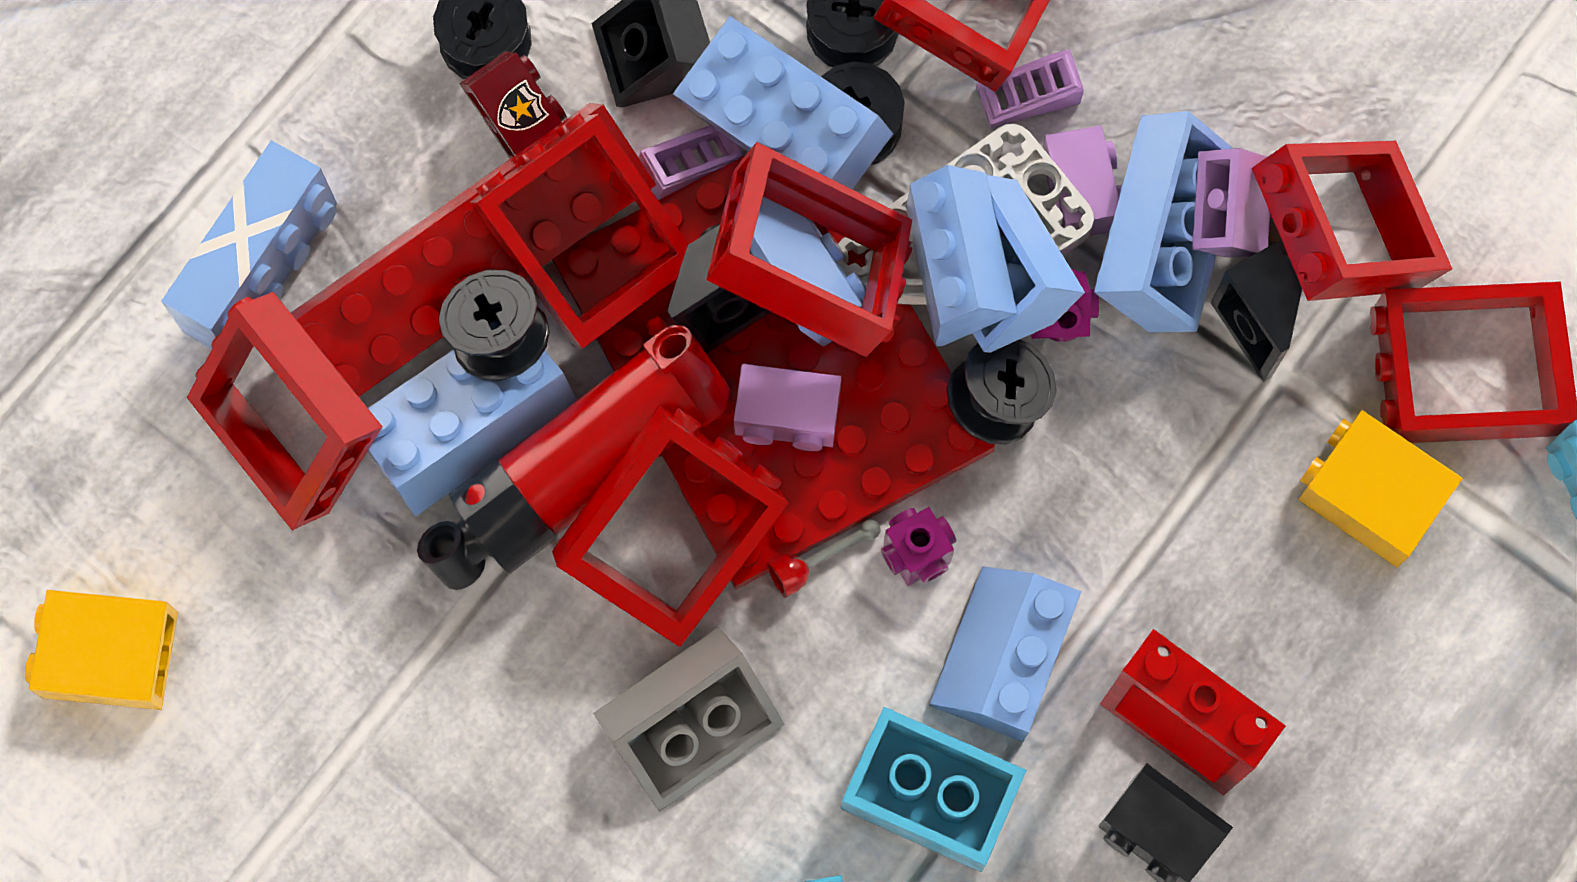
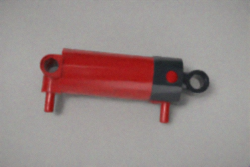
M660 317L650 319L646 325V330L652 338L643 344L644 350L503 457L494 459L449 494L452 503L461 515V520L456 524L450 521L438 522L429 527L422 534L418 542L417 553L420 560L445 586L453 590L464 589L472 585L485 569V558L488 556L493 557L507 573L511 574L556 540L558 534L574 522L659 406H662L672 414L677 409H680L697 420L701 425H704V427L722 415L733 401L732 389L688 328L681 325L668 327ZM670 439L655 460L677 444Z

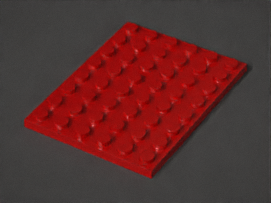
M745 156L658 200L689 244L697 240L707 228L721 223L733 171ZM640 209L579 240L552 259V262L583 315L669 251V249ZM814 222L822 236L830 232L837 243L844 238V236ZM867 249L861 254H856L853 250L848 251L847 265L856 263L861 268L866 266L865 255L871 249ZM677 279L596 339L614 372L645 349L643 344L652 338L646 330V325L650 319L660 317L668 327L677 325L667 311ZM910 304L896 305L895 315L899 316V321L895 325L893 337L887 343L881 342L867 357L834 341L823 347L803 333L796 323L773 312L707 353L710 361L713 362L731 387L733 401L729 408L706 427L702 425L699 433L712 442H715L719 436L731 443L743 454L739 460L754 470L758 464L767 468L772 474L782 480L783 483L779 488L789 501L788 505L731 579L735 590L769 573L768 571L771 567H768L767 562L788 553L801 556L994 452V444L986 443L971 436L957 423L948 406L946 391L951 371ZM742 364L841 376L833 447L822 446L820 451H804L793 447V442L773 440V443L770 445H757L744 441L741 435H735L734 416ZM677 444L661 457L717 556L758 502V499Z

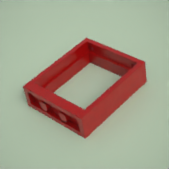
M883 0L873 19L996 92L1015 67L1050 0L1030 1L1005 49L925 0Z
M576 113L555 129L559 137L545 147L539 141L520 153L515 158L519 164L517 168L506 176L497 171L477 185L475 189L479 195L469 203L524 279L533 288L534 293L571 344L583 349L677 279L689 243L599 115H588L583 118L580 113ZM591 138L664 241L669 251L578 318L498 206Z
M1396 140L1285 144L1251 168L1307 301L1379 295L1385 289L1423 288L1453 269ZM1354 173L1392 261L1346 263L1309 174Z
M756 142L733 171L706 280L867 357L881 342H889L895 333L894 328L899 321V316L895 315L896 305L906 286V279L902 277L903 268L913 249L910 247L912 242L909 241L913 220ZM763 197L873 250L862 308L749 254Z
M1561 281L1385 289L1375 306L1371 307L1370 330L1372 335H1378L1380 353H1376L1375 375L1378 382L1384 383L1385 399L1380 404V418L1383 419L1385 426L1410 443L1554 437L1561 434L1573 421L1577 420V396ZM1529 307L1543 410L1415 416L1403 313Z
M271 292L255 299L245 297L229 309L227 313L228 319L221 333L212 341V350L205 363L197 370L195 374L196 380L186 398L293 531L330 513L383 426L276 294ZM253 347L258 350L327 436L306 473L303 472L233 384Z
M659 406L552 550V554L559 569L678 647H681L788 505L789 501L779 488L783 483L782 480L772 474L767 468L758 464L754 470L739 460L743 454L731 443L719 436L715 442H712L699 433L702 425L689 414H685L680 409H677L672 414L662 406ZM670 439L758 499V502L677 610L588 552L591 545Z
M1155 629L1144 640L1100 703V705L1223 796L1258 766L1286 727L1278 719ZM1158 648H1165L1168 651V656H1161ZM1256 719H1262L1265 722V728L1258 727Z

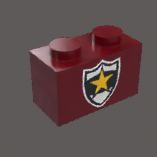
M505 51L459 84L510 159L562 123V121L567 119V116L558 101L552 95L545 97L537 85L536 81L541 79L530 59L526 55L519 57L515 52Z

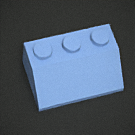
M946 165L910 183L906 209L908 218L913 220L911 232L935 345L945 346L1017 314L986 172Z
M987 175L1017 314L973 333L983 352H992L1053 325L1085 291L1018 181Z
M763 197L750 248L752 254L862 308L866 287L855 272L847 276L838 261L844 258L845 255L830 232L822 236L812 220ZM798 325L803 333L824 347L832 342V340Z
M982 566L929 706L1024 742L1031 729L1082 591L1035 573Z

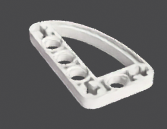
M1006 124L999 127L947 164L961 168L977 165L984 169L987 175L1017 180L1062 255L1067 254L1089 237L1094 222V215L1090 205L1033 135L1023 126ZM1007 140L1011 145L1020 142V156L1016 157L1015 154L1009 152L998 160V169L1000 171L997 172L992 160L1003 152V141ZM1036 174H1045L1052 178L1055 183V189L1048 195L1039 196L1030 191L1027 185L1028 180ZM1063 191L1069 195V197L1063 198L1062 201L1065 208L1072 214L1077 211L1083 214L1078 230L1071 225L1066 228L1061 226L1063 214L1055 204ZM909 192L889 205L888 208L908 217L906 206ZM1053 206L1050 211L1046 210L1047 208ZM910 231L909 241L912 242L910 247L914 248L912 232ZM844 237L838 245L845 257L838 262L847 276L855 272L866 287L873 250L865 255L866 266L861 268L856 263L848 266V251L853 250L856 254H861L869 248ZM906 279L904 292L897 304H927L922 279Z

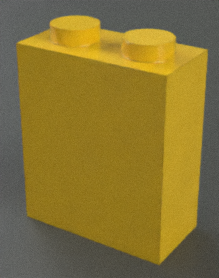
M1361 410L1352 424L1343 418L1326 443L1334 447L1325 462L1316 456L1299 481L1305 484L1307 488L1298 500L1398 568L1411 555L1463 478Z
M46 590L44 604L38 605L34 618V629L38 634L36 651L29 655L26 662L25 679L27 683H30L29 690L44 699L162 710L178 611L166 601Z

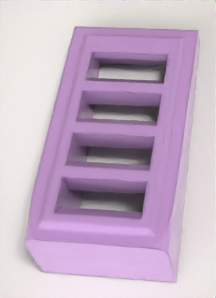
M1070 49L1014 68L998 88V90H1004L1010 107L1005 110L1001 109L996 92L979 82L976 84L990 129L1078 105L1081 103L1084 92ZM1060 74L1064 87L1057 89L1053 75ZM1038 79H1041L1046 94L1041 96L1038 95L1034 83ZM1022 84L1027 101L1020 103L1015 86Z
M709 125L641 150L639 159L656 183V186L651 191L659 200L745 155L737 143ZM714 140L723 157L716 158L708 142ZM697 149L704 164L699 165L692 153L693 150ZM680 158L686 169L685 171H680L674 161L675 159Z

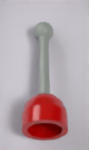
M867 520L862 524L861 530L805 560L797 555L788 553L767 562L768 567H771L768 572L774 585L784 598L798 592L805 586L809 578V568L865 538L869 540L877 538L881 531L880 525L874 520Z

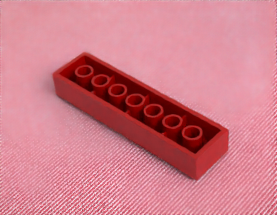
M589 103L576 112L580 113L583 118L588 115L598 114L649 188L652 189L656 186V183L604 104ZM559 125L291 312L293 317L358 397L443 338L439 322L442 303L453 287L468 276L486 270H507L522 276L469 202L479 195L475 187L485 181L490 175L500 171L503 176H506L517 168L519 164L515 158L524 150L539 141L545 147L558 138L559 135L555 129ZM590 138L498 207L539 264L544 266L635 200Z

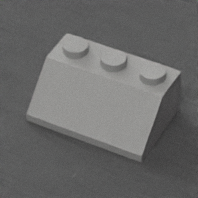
M719 627L593 713L613 746L659 812L784 725L743 653Z

